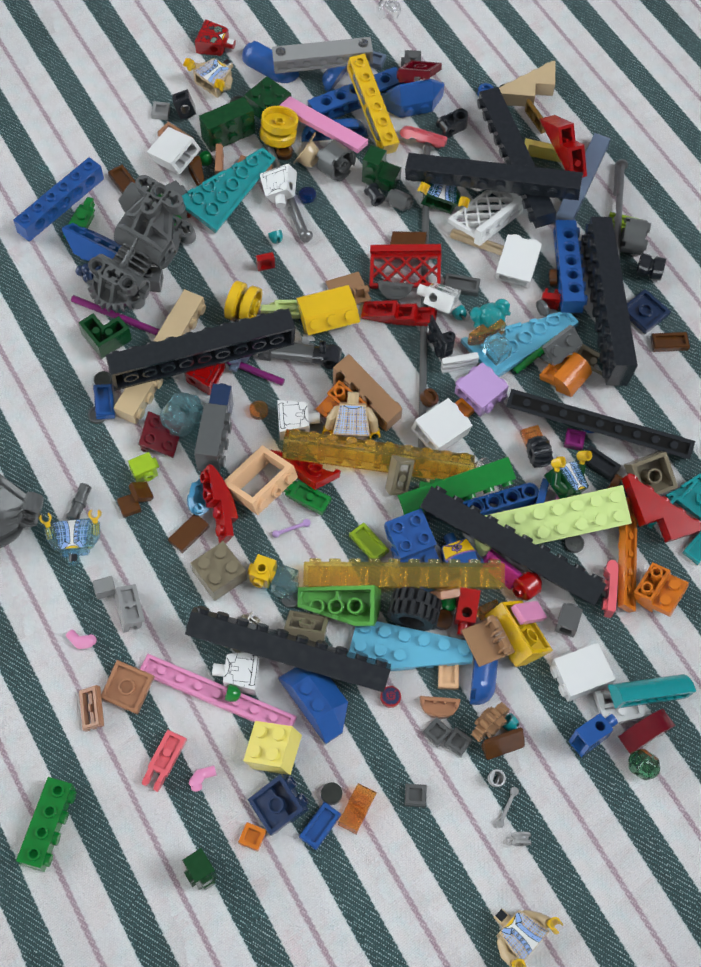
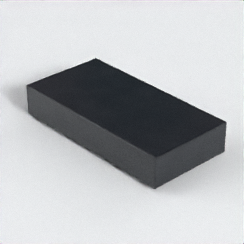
M590 445L585 451H591L592 458L590 461H585L586 466L610 482L620 470L621 465Z

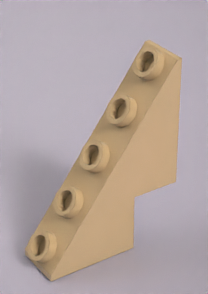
M555 61L546 63L499 87L507 106L525 107L527 99H530L534 104L535 95L553 96L555 88Z

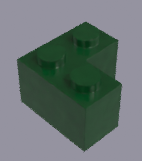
M371 145L363 158L362 182L367 185L377 183L383 191L395 190L401 179L402 167L386 162L387 150Z
M94 313L78 322L82 336L101 359L132 340L130 329L120 316L105 325L100 322Z

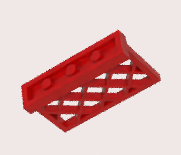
M441 244L370 245V289H379L378 283H374V278L378 274L384 278L383 281H391L390 279L395 274H398L402 278L401 283H411L408 279L415 273L420 280L411 284H414L413 288H418L419 284L429 287L432 283H429L426 278L433 273L437 277V283L441 284ZM382 259L385 264L377 268L374 265V260ZM395 259H400L403 263L396 269L391 262ZM412 259H418L421 262L415 268L409 264ZM430 259H437V264L433 268L426 263ZM389 265L394 271L387 277L382 271ZM405 265L412 270L406 276L400 272ZM423 265L429 270L424 276L417 272Z

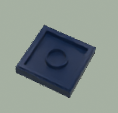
M646 289L627 303L630 321L644 334L648 333L671 313L667 307Z

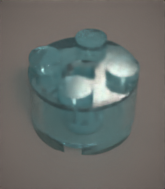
M184 392L174 394L160 413L162 425L165 428L167 427L170 433L176 436L190 434L201 422L203 406L200 398L197 395Z

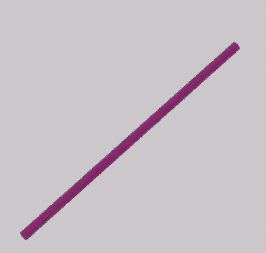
M73 295L71 297V302L114 319L120 316L126 324L156 336L160 331L156 327L118 312L115 313L113 310L108 312L106 308L101 309L100 305H96L78 296ZM240 362L239 369L283 386L285 379Z

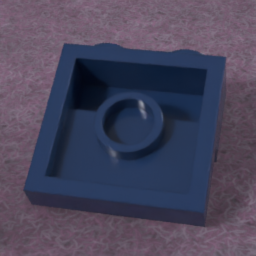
M278 775L247 799L270 836L276 834L287 824L293 823L309 810L306 806L309 804L304 794L297 792L295 789L297 783L290 775Z

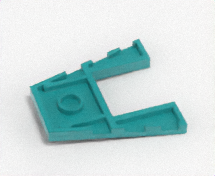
M700 473L675 491L668 493L665 497L670 500L671 504L676 502L701 521ZM657 522L647 525L652 529ZM701 532L683 551V554L697 565L701 562Z

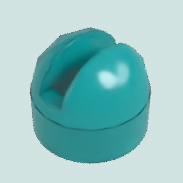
M282 230L268 233L270 241L274 244L277 241L280 243L283 239Z
M460 305L451 314L456 320L460 321L463 320L461 316L466 318L467 311L463 305Z
M512 713L506 715L504 719L507 722L502 727L506 731L517 729L519 726L518 719Z

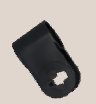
M459 108L447 115L441 116L436 121V127L442 130L443 136L449 138L467 128L468 112L463 108Z

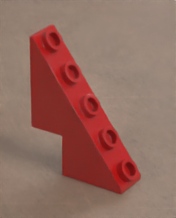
M557 115L540 118V122L565 170L583 172V177H587L585 146L583 143L575 140L574 123Z
M629 473L622 478L639 527L657 522L665 543L701 531L700 520L690 517L684 509L671 504L667 497L660 496L654 492L651 486L641 483L637 476Z

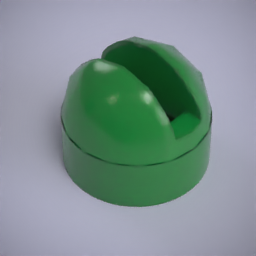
M209 151L200 152L199 156L202 165H210L213 161L211 153Z
M456 597L441 600L443 609L448 611L455 610L457 606Z
M229 684L225 701L235 702L240 698L241 691L238 687Z

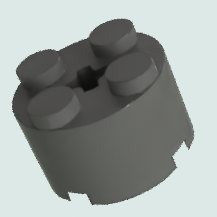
M335 139L317 153L318 169L331 179L337 181L344 180L351 172L349 170L351 165L354 166L356 162V154Z
M626 217L624 220L626 226L621 231L620 252L641 255L647 249L648 240H645L647 233L650 232L651 223L647 220Z

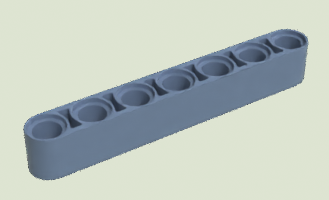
M594 133L585 152L587 177L582 178L579 200L563 199L556 214V220H575L607 151L611 138Z

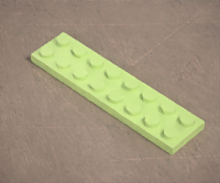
M623 485L489 514L498 519V524L503 527L507 524L516 529L515 533L521 537L523 534L533 539L532 543L534 544L632 523ZM474 539L479 556H486L491 548Z

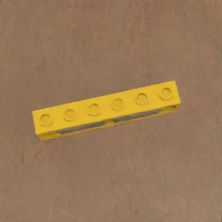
M365 53L349 57L347 70L377 147L387 150V154L396 152L400 142L373 76L369 61Z

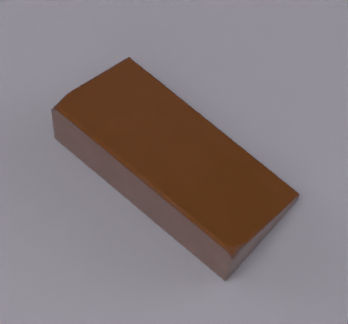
M520 727L485 739L481 745L485 758L490 760L524 748L523 728Z

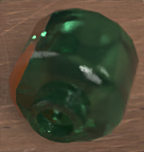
M639 749L630 754L628 767L631 773L646 781L655 778L659 774L660 762L654 754L646 749Z

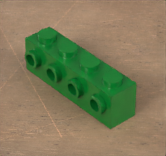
M51 777L47 778L16 859L19 865L45 872L46 867H50L53 860L52 851L54 845L57 846L61 838L60 829L62 824L65 825L68 820L69 812L67 811L69 805L73 804L77 792L73 784Z

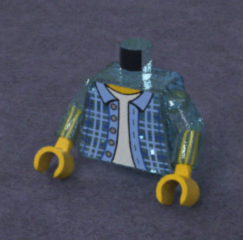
M93 509L88 512V519L53 521V525L50 524L52 515L49 512V521H44L42 515H40L39 520L45 525L43 529L47 542L54 551L60 553L61 557H68V565H79L80 556L89 555L90 549L94 548L99 540L100 522L98 519L102 516L100 509L97 512V517L92 515Z

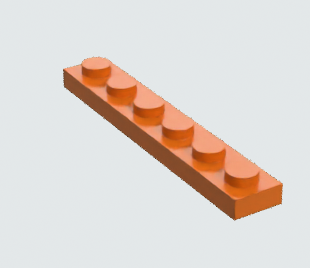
M626 497L632 523L618 526L619 566L617 603L618 607L631 613L636 612L634 591L636 589L637 519L629 498Z

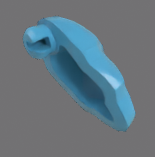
M200 479L191 484L189 495L187 496V505L190 512L198 516L205 514L210 509L206 508V502L203 499V483H201Z

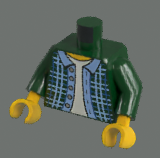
M421 182L417 189L418 192L424 193L421 201L422 205L452 214L456 205L468 208L470 198L461 195L457 186Z
M579 451L577 453L579 463L577 460L566 463L565 457H556V459L551 461L553 469L547 472L544 477L560 499L580 495L588 489L589 485L584 473L586 469L585 461H590L592 458L591 451Z

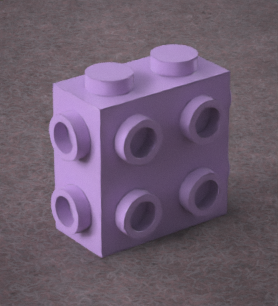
M483 362L478 366L472 367L465 377H460L455 383L454 393L459 398L462 397L480 417L485 413H490L495 404L503 402L508 396L509 386L506 381L499 378L493 369L486 366Z

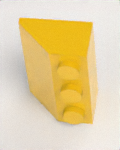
M349 285L296 298L303 330L307 335L360 322L357 304Z
M522 600L501 602L485 615L486 618L491 615L497 616L515 653L508 655L509 660L515 667L527 665L553 651L536 622L519 624L511 607L518 603H524Z

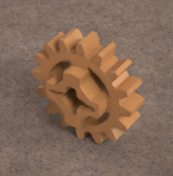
M502 702L497 704L495 708L492 706L488 707L475 721L477 726L471 735L478 742L484 740L486 736L489 738L493 737L507 722L504 718L510 709Z

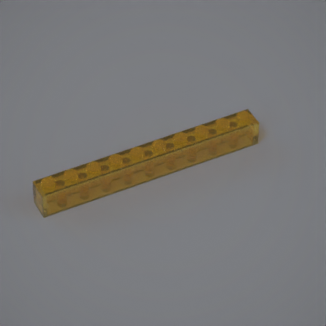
M286 429L283 441L282 458L388 473L392 455H397L415 460L412 471L413 477L445 479L474 469L475 455H470L469 453L434 450L428 447L419 448L412 445H398L392 442H376L371 439L362 440L355 437H341L335 434L326 435L314 431H300L298 429Z
M310 558L309 562H304L303 586L375 585L379 588L460 589L464 587L470 589H505V563H501V560L491 559L489 563H481L479 559H470L468 563H460L459 559H449L448 563H440V559H428V562H420V559H408V562H400V559H388V562H380V559H368V562H361V559L351 558L349 562H341V559L330 558L329 562H321L320 558Z

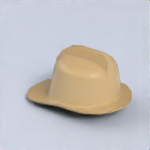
M316 132L311 136L294 163L298 162L305 167H313L318 162L317 153L319 149L313 142Z

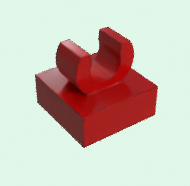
M545 288L541 300L547 304L549 309L558 310L561 294H558L557 289H555L554 293H548V288Z

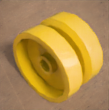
M284 106L266 108L261 116L259 133L261 140L275 148H286L294 144L299 120L298 115L292 109Z
M238 280L235 281L226 299L224 317L232 321L256 317L262 302V289L253 285L248 288L246 283Z

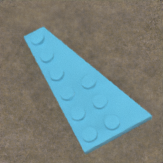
M560 311L549 314L545 318L531 319L523 324L520 322L494 329L493 332L486 334L479 333L475 337L461 338V343L470 353L478 352V362L480 364L483 362L486 366L491 367L494 373L500 377L569 325L574 326V328L577 327L579 321L571 313H561Z
M376 621L375 626H355L349 652L352 653L363 652L369 658L376 659L379 657L386 659L391 664V671L412 670L419 667L434 668V666L467 665L472 664L473 654L466 640Z

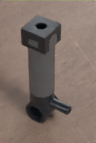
M323 340L319 342V346L294 343L291 346L258 354V360L271 361V358L320 364L327 369H333L341 360L342 349L334 344L326 345V342Z

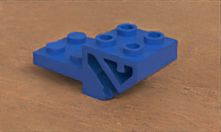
M422 508L385 522L384 528L387 539L393 545L390 548L396 565H399L407 587L433 592L450 584L435 550L437 543Z

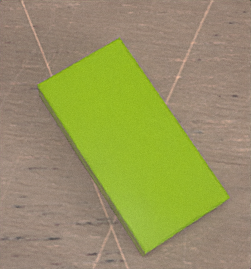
M364 522L349 533V537L374 564L389 553L386 545Z

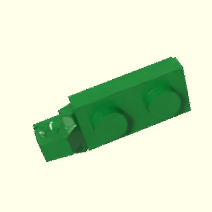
M87 197L83 205L80 204L77 207L69 224L75 223L79 227L88 229L95 216L94 198Z
M299 480L292 482L284 490L285 496L289 497V499L321 516L332 501L330 496L317 489L314 490Z

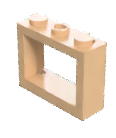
M262 445L224 481L233 499L256 515H259L298 476L292 464ZM269 463L281 470L254 497L241 490Z

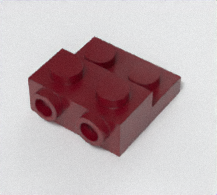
M411 60L399 68L397 79L399 82L405 83L428 80L442 70V63Z

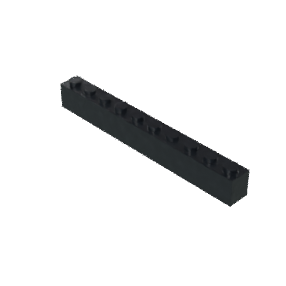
M499 87L480 91L479 99L477 100L478 108L483 111V119L488 122V130L490 134L493 133L494 143L499 147L500 157L504 158L505 164L535 167ZM517 194L521 196L523 208L527 209L528 219L530 223L533 222L535 229L556 222V210L550 197Z
M417 153L408 154L405 166V179L408 181L568 200H579L583 172Z
M511 389L506 405L508 408L658 451H665L686 459L691 458L696 442L515 389Z
M431 486L420 509L422 508L425 512L591 605L596 604L606 586L602 582V577L594 573L592 575L585 573L586 569L576 563L574 566L567 562L568 559L561 554L553 555L550 553L551 549L545 545L540 544L537 546L532 543L533 539L523 534L521 537L515 533L516 529L507 524L503 527L498 524L499 520L491 515L486 517L480 514L481 510L473 505L468 507L463 504L464 500L455 495L452 498L446 495L447 491L439 486H436V488Z
M205 606L194 607L190 613L185 635L380 692L385 690L391 671V664L386 659L379 657L376 659L369 658L363 652L352 653L345 647L337 646L335 648L328 646L327 642L321 640L314 642L304 635H290L284 629L273 630L263 623H257V625L249 623V620L246 618L238 617L235 619L229 617V614L225 612H211Z

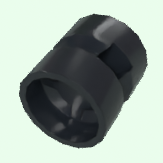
M641 253L636 275L646 277L649 274L650 279L660 281L664 272L666 258L656 256L652 259L650 254Z

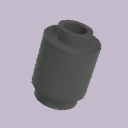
M391 189L386 198V202L389 205L404 212L407 209L409 210L413 204L412 196L398 189Z

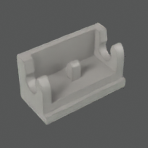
M136 584L116 587L114 598L123 633L129 632L130 627L136 626L137 629L141 628L142 622L145 619Z

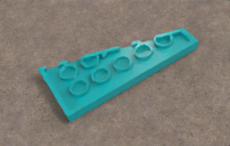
M262 147L239 163L233 164L227 170L219 172L202 182L201 185L190 189L182 195L185 210L213 232L217 233L261 179L260 174L269 169L276 157Z

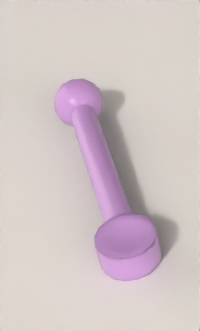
M304 519L300 524L280 531L274 530L272 536L277 538L280 534L303 526L309 527L310 520Z

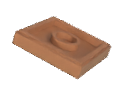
M117 660L102 691L101 699L139 714L155 676Z

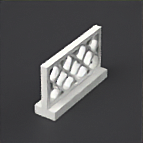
M486 190L469 202L468 208L463 207L449 217L448 223L475 238L474 243L480 246L523 213L522 198L518 196L515 199L504 192ZM491 193H493L494 195H496V196H498V197H488V196H489ZM486 202L487 205H478V203ZM489 202H499V205H490ZM478 210H488V213H479ZM491 210H500L497 213H491ZM467 211H476V213H466V212H467ZM475 218H477V221H468V220H467V219H475ZM480 218H489L487 221H480ZM465 219V222H458L456 220ZM478 226V228H476L475 231L469 228Z

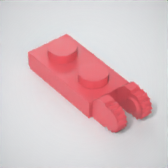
M409 125L404 126L399 133L405 139L412 137L419 143L428 142L436 148L444 147L448 140L446 136Z
M616 560L608 561L603 572V576L607 580L603 582L606 584L603 590L606 592V595L602 599L601 609L604 610V617L611 618L616 611L619 566Z
M167 730L148 765L142 785L147 786L154 772L160 775L154 784L153 790L158 792L161 789L187 738Z

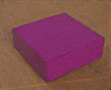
M567 428L563 447L582 451L586 432Z

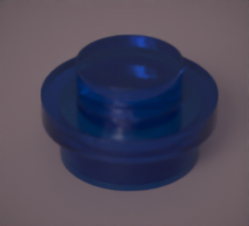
M304 187L299 191V197L302 202L311 203L316 198V191L312 187Z

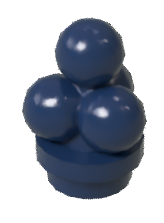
M88 263L76 267V274L83 276L84 282L87 283V281L94 278ZM97 266V267L95 268V270H100V269H101L100 266Z

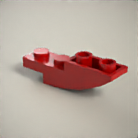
M209 464L200 475V481L203 483L204 489L203 499L206 502V508H213V517L216 522L215 532L219 543L224 541L226 544L234 536L232 524L238 519L237 510L224 479L215 467Z

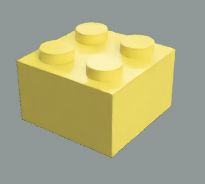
M255 721L243 761L255 770L291 775L302 735L293 726Z

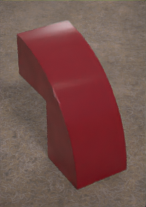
M660 709L619 735L618 738L628 752L632 754L642 749L656 737L664 735L676 725L665 710Z

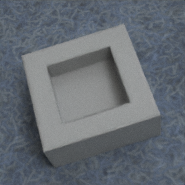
M154 101L151 118L168 120L171 109L170 103Z

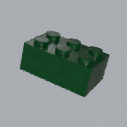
M245 97L199 115L201 138L210 152L216 150V144H222L224 147L255 134L254 110Z

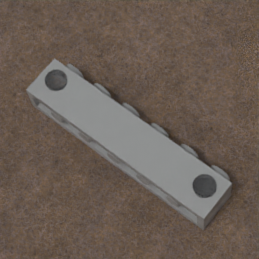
M371 37L272 47L275 74L347 66L349 57L364 53L368 63L373 64Z

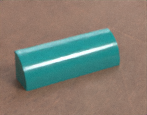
M685 674L608 685L615 709L686 699L696 692L694 683Z

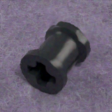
M377 183L369 184L364 190V193L370 197V202L373 206H378L385 201V196L378 190L379 186Z

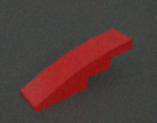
M397 300L366 301L363 303L361 318L396 325L428 326L431 315H433L436 321L438 310L433 307H418L417 304H399Z

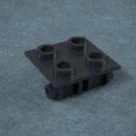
M431 315L430 323H428L429 331L427 338L429 343H432L434 346L436 357H440L442 361L443 358L453 354L456 336L452 331L442 333L433 315Z

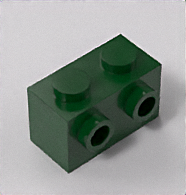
M202 848L182 860L187 869L184 871V874L192 887L196 885L199 890L202 888L207 890L216 883L215 880L218 879L217 874Z

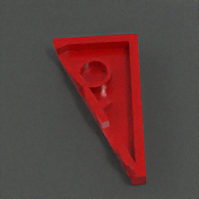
M270 450L292 464L298 478L314 490L340 477L341 471L335 469L334 472L323 469L322 464L313 463L299 457H295V460L284 457L283 452Z

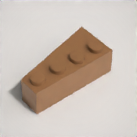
M350 354L333 367V386L340 380L353 392H359V397L367 403V407L373 410L378 419V425L387 432L401 419V405L394 401Z

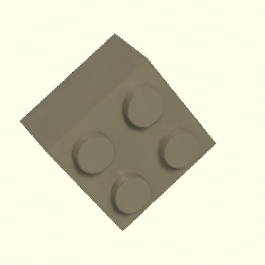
M224 541L190 562L192 572L214 601L247 580L245 568Z

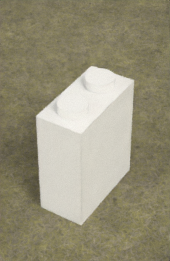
M168 127L147 153L156 164L180 175L201 148L192 137Z
M508 234L495 279L529 288L542 243L535 239H524L517 234Z
M447 398L417 418L411 429L431 453L436 456L466 436L473 425L468 417L461 413L458 406Z
M598 643L555 658L550 667L553 678H557L559 683V692L562 697L566 698L567 702L607 688L609 684H613L616 680Z

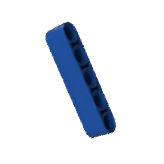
M526 483L467 500L463 504L468 507L473 505L481 510L480 514L485 516L534 505L539 489L533 483ZM508 498H512V499H514L515 501H514V502H511V501H509V500H507V499H508ZM493 503L497 505V507H491L489 504Z

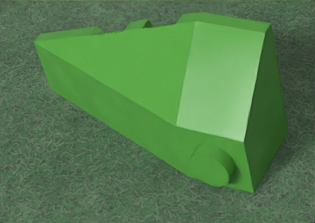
M375 585L298 587L297 607L353 626H375L381 609V589Z

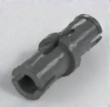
M80 483L75 498H72V505L66 517L69 521L79 520L83 508L86 507L87 497L92 489L88 484Z

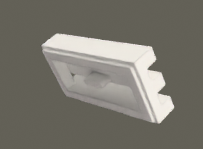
M478 352L443 358L441 362L442 373L478 366Z

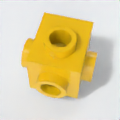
M258 554L254 564L251 563L247 571L252 585L258 588H269L270 583H274L277 577V562L274 559Z

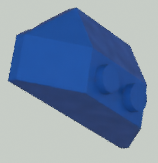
M434 79L421 80L397 85L386 93H382L381 96L389 113L400 118L432 112L443 97L445 84Z
M75 223L62 228L73 253L86 261L96 257L98 254H104L112 259L121 247L115 241L85 227H79Z
M295 667L278 678L325 745L343 733L348 701L329 676Z

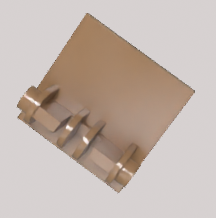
M359 271L325 281L328 289L349 285L356 304L371 300L368 294L369 287L364 285Z
M494 615L487 617L486 621L461 630L479 667L515 653L497 616L494 617Z

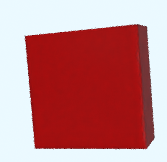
M273 252L256 255L258 272L275 268Z

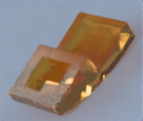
M500 319L489 328L484 324L480 325L469 333L468 344L470 346L479 345L499 337L504 333L506 323Z
M358 783L338 821V825L357 835L377 792Z

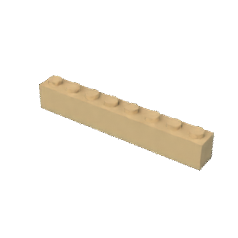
M184 289L154 341H162L171 336H182L194 330L199 316L203 315L206 310L204 297ZM163 379L125 388L114 406L116 416L137 424L139 419L144 417L147 405L152 403L154 393L162 386Z

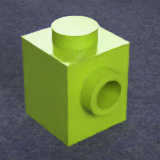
M149 452L128 460L129 468L136 482H148L158 476L157 468H159L157 459L155 457L152 458Z

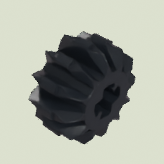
M535 436L528 439L526 452L534 468H542L550 465L553 460V451L547 437Z

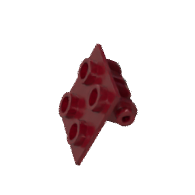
M148 411L138 443L141 451L148 452L151 449L174 458L183 425Z

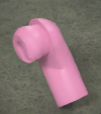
M73 629L66 634V637L77 649L91 648L97 641L94 635L79 636Z
M214 765L195 771L189 780L192 791H200L205 778L217 776Z

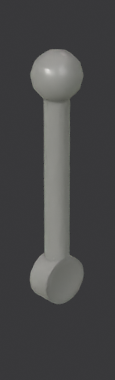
M516 787L511 788V795L501 818L496 821L498 828L504 826V819L511 803L519 793Z

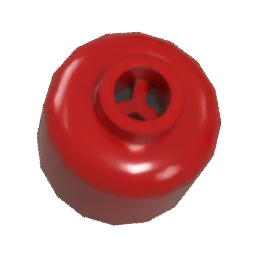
M526 571L514 580L513 594L519 599L529 601L541 592L542 580L536 573Z

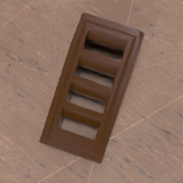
M195 156L188 164V171L196 186H199L204 182L201 158L200 156Z

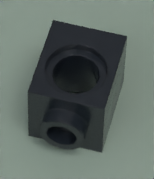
M188 89L172 94L173 104L181 120L196 115L195 104Z

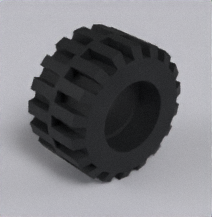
M412 587L397 588L392 593L387 616L399 626L420 631H430L437 627L442 602L437 596L422 589Z

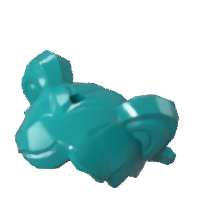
M498 299L495 303H487L480 308L474 307L470 311V318L474 322V328L480 326L484 331H491L502 327L505 324L506 316L511 314L509 312L510 303L505 299Z

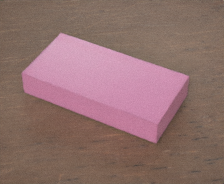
M538 601L518 603L511 607L520 625L541 622L548 618Z

